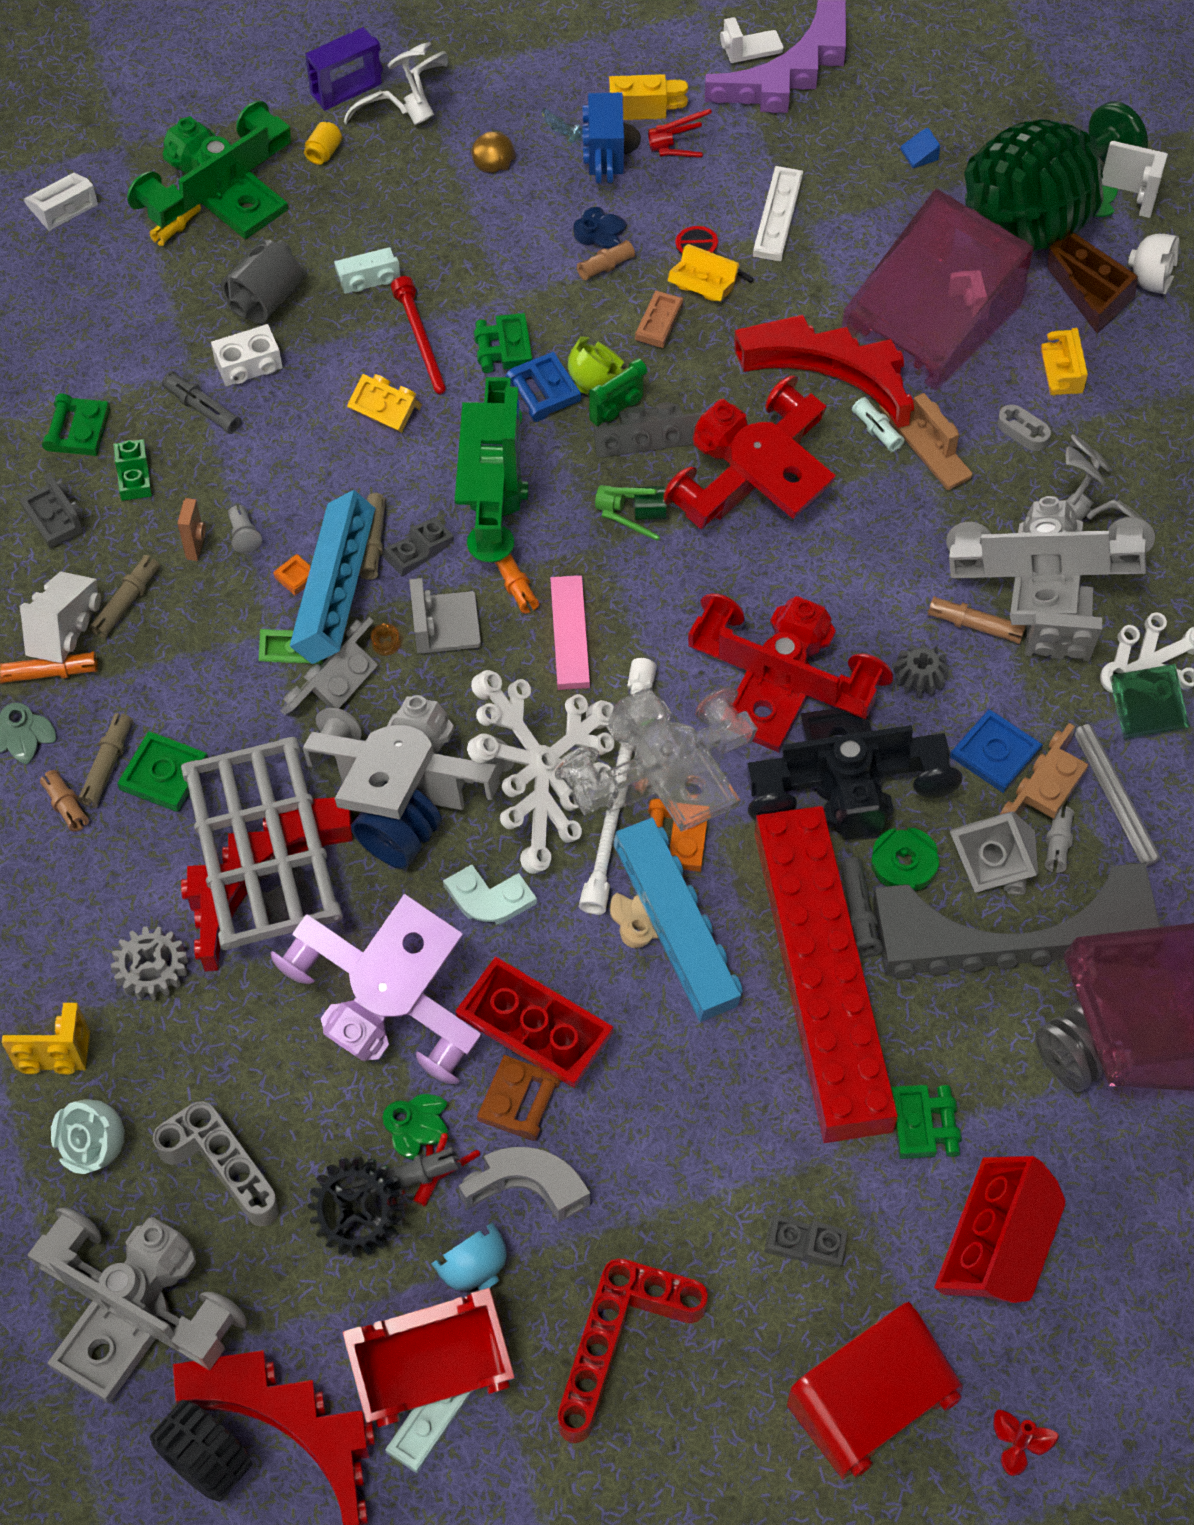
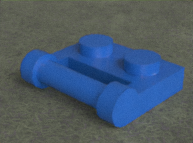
M554 351L516 366L506 374V377L511 378V386L518 387V392L528 406V413L534 422L541 421L548 414L581 401V392ZM530 376L533 378L546 400L538 401L525 378Z

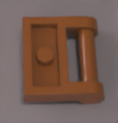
M503 1055L478 1112L477 1121L535 1141L541 1130L538 1126L554 1088L559 1087L561 1080L540 1067ZM532 1082L541 1083L526 1120H516Z

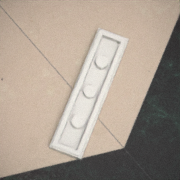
M775 166L753 250V257L782 261L803 178L802 170Z

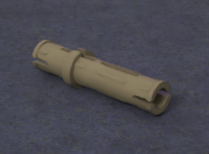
M379 493L369 494L366 499L375 507L359 576L361 575V578L366 580L377 578L379 558L383 554L381 538L387 500L386 497L383 498V495Z
M144 555L132 573L124 576L121 587L95 621L90 624L89 629L94 635L97 636L101 632L99 637L106 639L137 596L144 594L146 584L156 571L160 569V564L154 558L149 563L150 556Z
M119 713L113 715L106 735L101 737L99 741V752L84 787L77 798L81 804L90 807L92 802L93 808L98 807L118 757L125 750L123 745L134 723L133 719L122 713L121 716Z

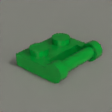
M637 358L629 363V368L602 386L596 385L589 390V420L598 427L605 421H612L620 411L629 405H636L643 397L644 375L648 373L647 367L641 359Z
M64 393L57 394L54 400L55 411L49 432L42 441L43 449L50 452L97 456L110 411L109 402L72 398ZM67 411L75 412L68 438L61 439L60 435Z

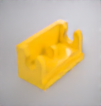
M1078 328L1048 333V340H1059L1055 343L1048 342L1041 345L1050 395L1083 393L1088 373Z

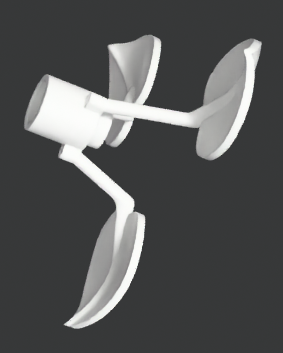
M430 42L418 45L410 51L395 57L389 62V69L402 64L413 93L404 98L406 103L403 105L389 91L376 92L360 99L347 111L344 118L345 124L348 123L351 116L359 108L386 98L397 105L402 114L408 112L414 125H418L434 116L424 95L419 74L429 68L447 67L448 55L446 52L442 51L432 55L412 70L408 66L409 60L419 55H425V52L432 46Z

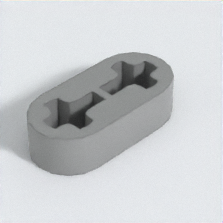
M1006 405L1000 410L997 425L1004 434L1032 451H1040L1047 447L1051 430L1046 423L1017 405ZM1037 434H1040V435H1041V437H1040V436H1036L1035 438L1031 437V435H1033V436H1035V435H1037Z

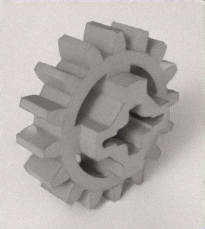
M146 926L143 927L142 935L138 936L134 931H131V940L129 942L122 939L119 940L122 951L112 952L115 962L111 964L113 974H115L116 984L118 986L123 985L126 995H130L135 990L138 1000H142L146 993L150 994L153 1001L156 1000L157 992L162 991L164 995H170L168 989L170 985L179 988L181 984L177 976H186L187 971L184 964L188 963L186 952H183L185 949L182 941H176L173 932H169L164 936L162 928L157 927L154 933H150ZM169 954L172 955L170 967L166 963L169 960ZM129 960H131L132 963H133V964L130 966V970H131L130 973L127 972V966H128Z

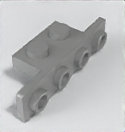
M370 616L362 622L356 619L345 630L344 634L347 637L341 643L340 651L327 657L321 666L316 663L303 676L307 680L301 688L296 685L283 698L286 705L280 710L284 715L293 711L310 691L316 694L329 708L339 709L377 667L378 664L355 643L374 622Z

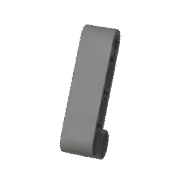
M204 1101L195 1102L155 1129L153 1142L160 1159L164 1163L170 1165L179 1164L200 1151L250 1222L257 1226H267L276 1220L279 1214V1206L273 1189L213 1106ZM201 1119L210 1120V1122L202 1128L194 1127L195 1124ZM171 1139L180 1140L175 1147H164L165 1143ZM220 1146L230 1147L222 1155L213 1154L215 1149ZM239 1173L250 1174L243 1182L233 1181V1178ZM255 1192L261 1203L267 1204L265 1207L261 1208L259 1205L254 1204L252 1195Z

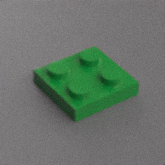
M148 731L117 783L118 788L128 794L179 812L189 794L188 784L183 779L181 766L187 762L206 759L208 755L206 752Z

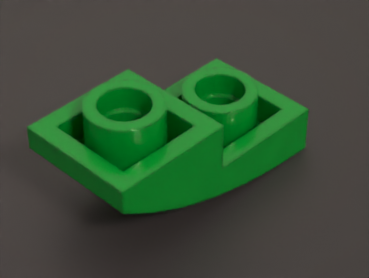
M144 439L115 443L114 456L121 501L152 496Z

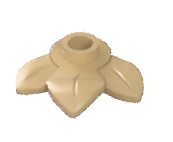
M615 893L610 903V915L620 925L622 941L631 948H641L652 939L658 938L638 895L631 900L622 894Z

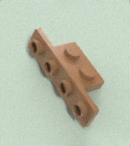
M925 393L914 397V411L910 413V423L908 426L897 428L888 412L879 404V410L889 418V422L903 436L905 441L945 489L951 490L972 478V472L956 454L959 432L956 426L948 422L942 415L939 406L935 402H931Z
M1069 723L1063 732L1058 730L1054 734L1049 744L1051 750L1047 755L1041 754L1032 769L1034 774L1030 779L1025 777L1016 791L1018 797L1013 803L1008 801L1000 815L1014 811L1020 816L1028 804L1053 819L1056 817L1086 773L1089 765L1065 752L1072 740L1075 729L1074 725Z

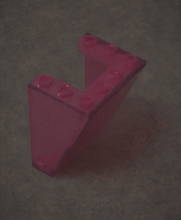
M936 188L846 306L843 313L842 328L847 327L852 337L858 334L862 327L861 333L865 336L874 330L886 339H892L894 344L915 356V368L919 370L925 365V368L929 370V377L925 379L924 383L937 391L1021 307L1034 247Z
M1194 923L1076 937L1063 957L1109 1086L1194 1091Z

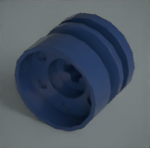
M415 789L400 819L361 812L351 824V831L356 840L371 855L391 867L406 869L420 853L421 843L429 841L432 833L440 827L442 817L433 803Z

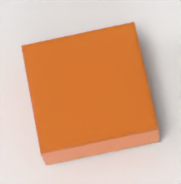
M296 554L273 572L274 578L296 596L305 589L311 566Z

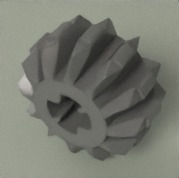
M923 642L920 648H917L911 643L907 651H900L897 661L894 663L893 671L896 675L895 681L897 685H904L905 694L914 690L919 698L922 692L925 691L932 697L936 689L942 690L945 686L946 678L949 675V666L946 665V655L938 654L937 646L928 649L925 642Z

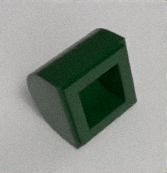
M665 486L634 487L657 490L655 495H634L635 520L666 519V504L663 499Z

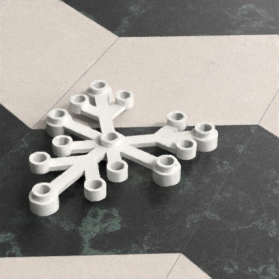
M485 670L473 678L471 687L478 698L482 700L491 699L494 704L487 703L477 710L476 716L478 721L484 726L493 724L512 729L526 750L499 744L493 736L483 733L469 741L467 751L470 758L477 763H485L496 757L526 765L517 774L503 780L502 789L509 797H515L523 793L526 784L535 777L534 791L514 807L504 810L500 815V821L505 828L514 829L523 823L524 816L533 810L531 846L522 851L520 861L522 867L527 872L536 874L547 869L551 861V853L545 847L547 815L558 829L559 836L564 842H573L579 839L582 834L579 823L574 820L569 821L548 792L549 783L559 796L562 807L572 811L583 804V795L578 789H570L560 773L583 779L587 788L592 791H600L608 787L613 778L612 769L604 763L597 762L588 766L560 759L559 757L574 745L592 749L599 755L610 752L614 748V739L610 734L601 733L594 736L589 733L594 729H602L612 724L615 719L616 710L611 703L603 700L588 707L585 697L576 694L565 702V709L567 711L566 735L551 747L539 745L523 722L524 699L529 697L531 693L529 683L523 679L511 683L508 687L509 702L501 690V677L496 672ZM517 686L522 690V695L517 692ZM574 701L578 704L579 710L575 708ZM485 710L490 712L491 719L486 716ZM586 712V719L581 722V714ZM600 740L604 741L605 748L601 745ZM483 743L487 746L488 751L484 748ZM511 781L516 784L517 790L512 788ZM569 795L573 797L574 804L570 802ZM509 813L514 816V823L510 820ZM568 827L571 828L573 836L568 833Z

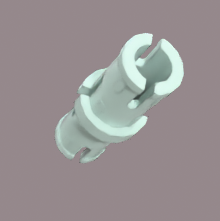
M866 397L859 399L853 405L852 412L867 426L869 434L872 436L876 435L890 452L897 450L903 445L905 440L903 436L891 426L889 418L883 413L880 414ZM872 418L884 429V432H883V431L881 430V428L872 420Z

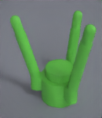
M599 486L595 499V508L603 510V518L613 519L656 541L660 539L658 534L615 513L616 510L621 511L623 509L625 498L634 499V495H655L657 493L656 489Z

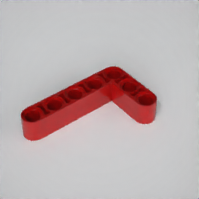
M617 1258L606 1264L558 1410V1429L564 1440L570 1443L583 1442L592 1431L630 1306L681 1322L695 1323L701 1320L706 1313L708 1293L702 1283L626 1259ZM616 1275H623L629 1282L624 1286H615L610 1282V1279ZM655 1285L661 1287L664 1293L661 1296L652 1297L645 1290L649 1286ZM686 1296H694L700 1301V1304L690 1308L684 1306L681 1300ZM606 1309H612L616 1311L618 1317L612 1321H605L599 1317V1313ZM593 1344H602L607 1348V1352L601 1356H593L587 1350ZM590 1379L595 1382L596 1387L592 1391L582 1392L576 1385L580 1380ZM574 1414L580 1415L584 1418L585 1423L579 1428H570L565 1423L566 1418Z

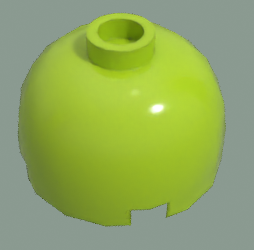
M580 337L568 356L567 362L570 376L575 381L574 383L579 391L584 394H588L589 390L596 385L602 386L624 371L621 368L624 361L616 353L600 342H597L595 346L587 343L590 339L589 337Z

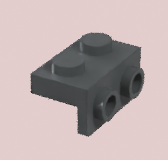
M47 473L44 475L46 486L20 498L19 501L21 507L50 549L83 532L80 523L83 514L75 501L70 503L67 499L69 495L62 481L56 482L51 474Z

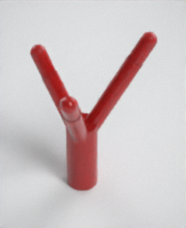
M447 1133L441 1135L435 1153L445 1149L448 1139ZM426 1145V1156L434 1154L433 1145ZM475 1150L456 1162H461L462 1167L479 1157L480 1151ZM456 1170L433 1177L430 1183H421L412 1201L422 1207H426L437 1182Z

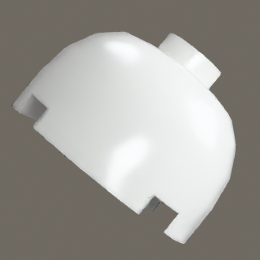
M1153 234L1142 240L1137 250L1132 249L1128 266L1133 268V273L1138 276L1137 284L1143 289L1161 294H1167L1174 278L1171 275L1173 266H1177L1180 245L1178 236Z

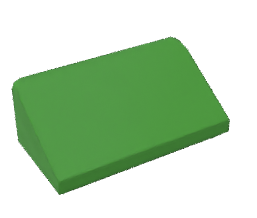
M260 629L259 661L311 664L290 647L293 635L292 630ZM323 659L316 663L323 664Z

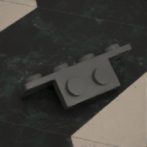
M663 402L656 407L646 409L640 406L630 407L625 412H619V424L594 428L596 455L600 458L691 445L694 442L693 433L701 415L706 411L683 414L680 406L671 402Z

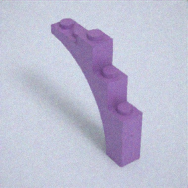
M818 0L816 14L808 31L797 44L774 60L747 70L706 74L705 102L760 104V112L788 113L790 88L801 90L816 89L818 65L844 66L846 50V0Z

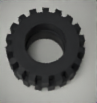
M181 1400L149 1435L156 1452L191 1486L211 1500L221 1502L253 1465L249 1453L242 1444L214 1417L190 1401Z

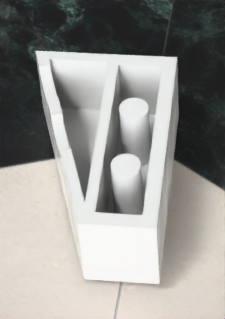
M60 571L44 585L45 592H36L32 595L33 602L31 604L23 603L20 606L26 656L57 663H63L68 653L74 651L77 638L82 631H86L91 615L94 611H98L101 604V594L98 593L96 579Z

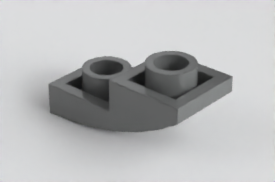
M433 517L411 527L409 537L385 547L383 558L401 576H404L441 552L453 541L454 536L436 517Z
M774 1214L770 1218L764 1252L818 1265L840 1267L842 1265L848 1231L815 1220L810 1224H806Z

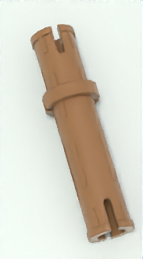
M933 596L927 614L928 616L953 622L955 627L961 628L962 625L1016 642V644H1020L1026 626L1011 625L1010 620L969 608L967 603L962 602L959 605L937 598V596Z

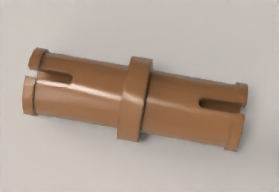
M625 240L608 250L606 248L599 250L597 255L577 264L579 276L586 281L603 271L610 272L614 270L616 265L635 257L634 247L629 241Z
M57 770L46 772L45 776L50 782H47L45 777L42 776L40 784L52 799L51 806L56 812H60L70 831L82 830L84 826L79 820H82L83 824L87 825L89 818L77 803L78 797L76 793L67 787Z

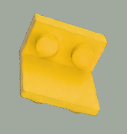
M63 1003L62 1016H57L55 1021L56 1035H3L1 1043L15 1070H19L21 1073L37 1074L40 1070H54L56 1073L68 1075L73 1074L75 1070H86L90 1030L78 1003Z

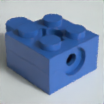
M622 92L588 93V105H582L583 123H588L583 124V164H589V175H595L596 184L601 183V175H607V183H613V175L623 174L624 167Z

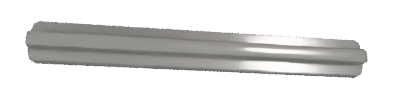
M1090 724L1078 727L1075 737L1139 861L1145 863L1146 867L1156 864L1160 855L1095 730Z

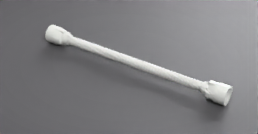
M636 658L631 663L627 687L631 689V699L597 851L598 854L593 873L589 881L584 883L579 902V908L586 913L600 915L606 911L610 889L606 871L611 855L610 852L643 700L649 688L653 686L657 665L646 658Z

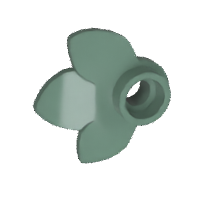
M11 703L1 711L0 753L9 750L16 760L28 765L35 755L37 743L51 744L56 742L55 730L50 721L44 716L32 714L30 708L25 704ZM13 714H21L22 719L19 722L10 721V717Z

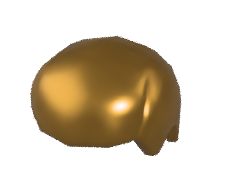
M486 132L479 136L472 146L471 154L474 164L483 172L494 173L499 170H508L511 161L516 160L515 149L511 140L501 132Z

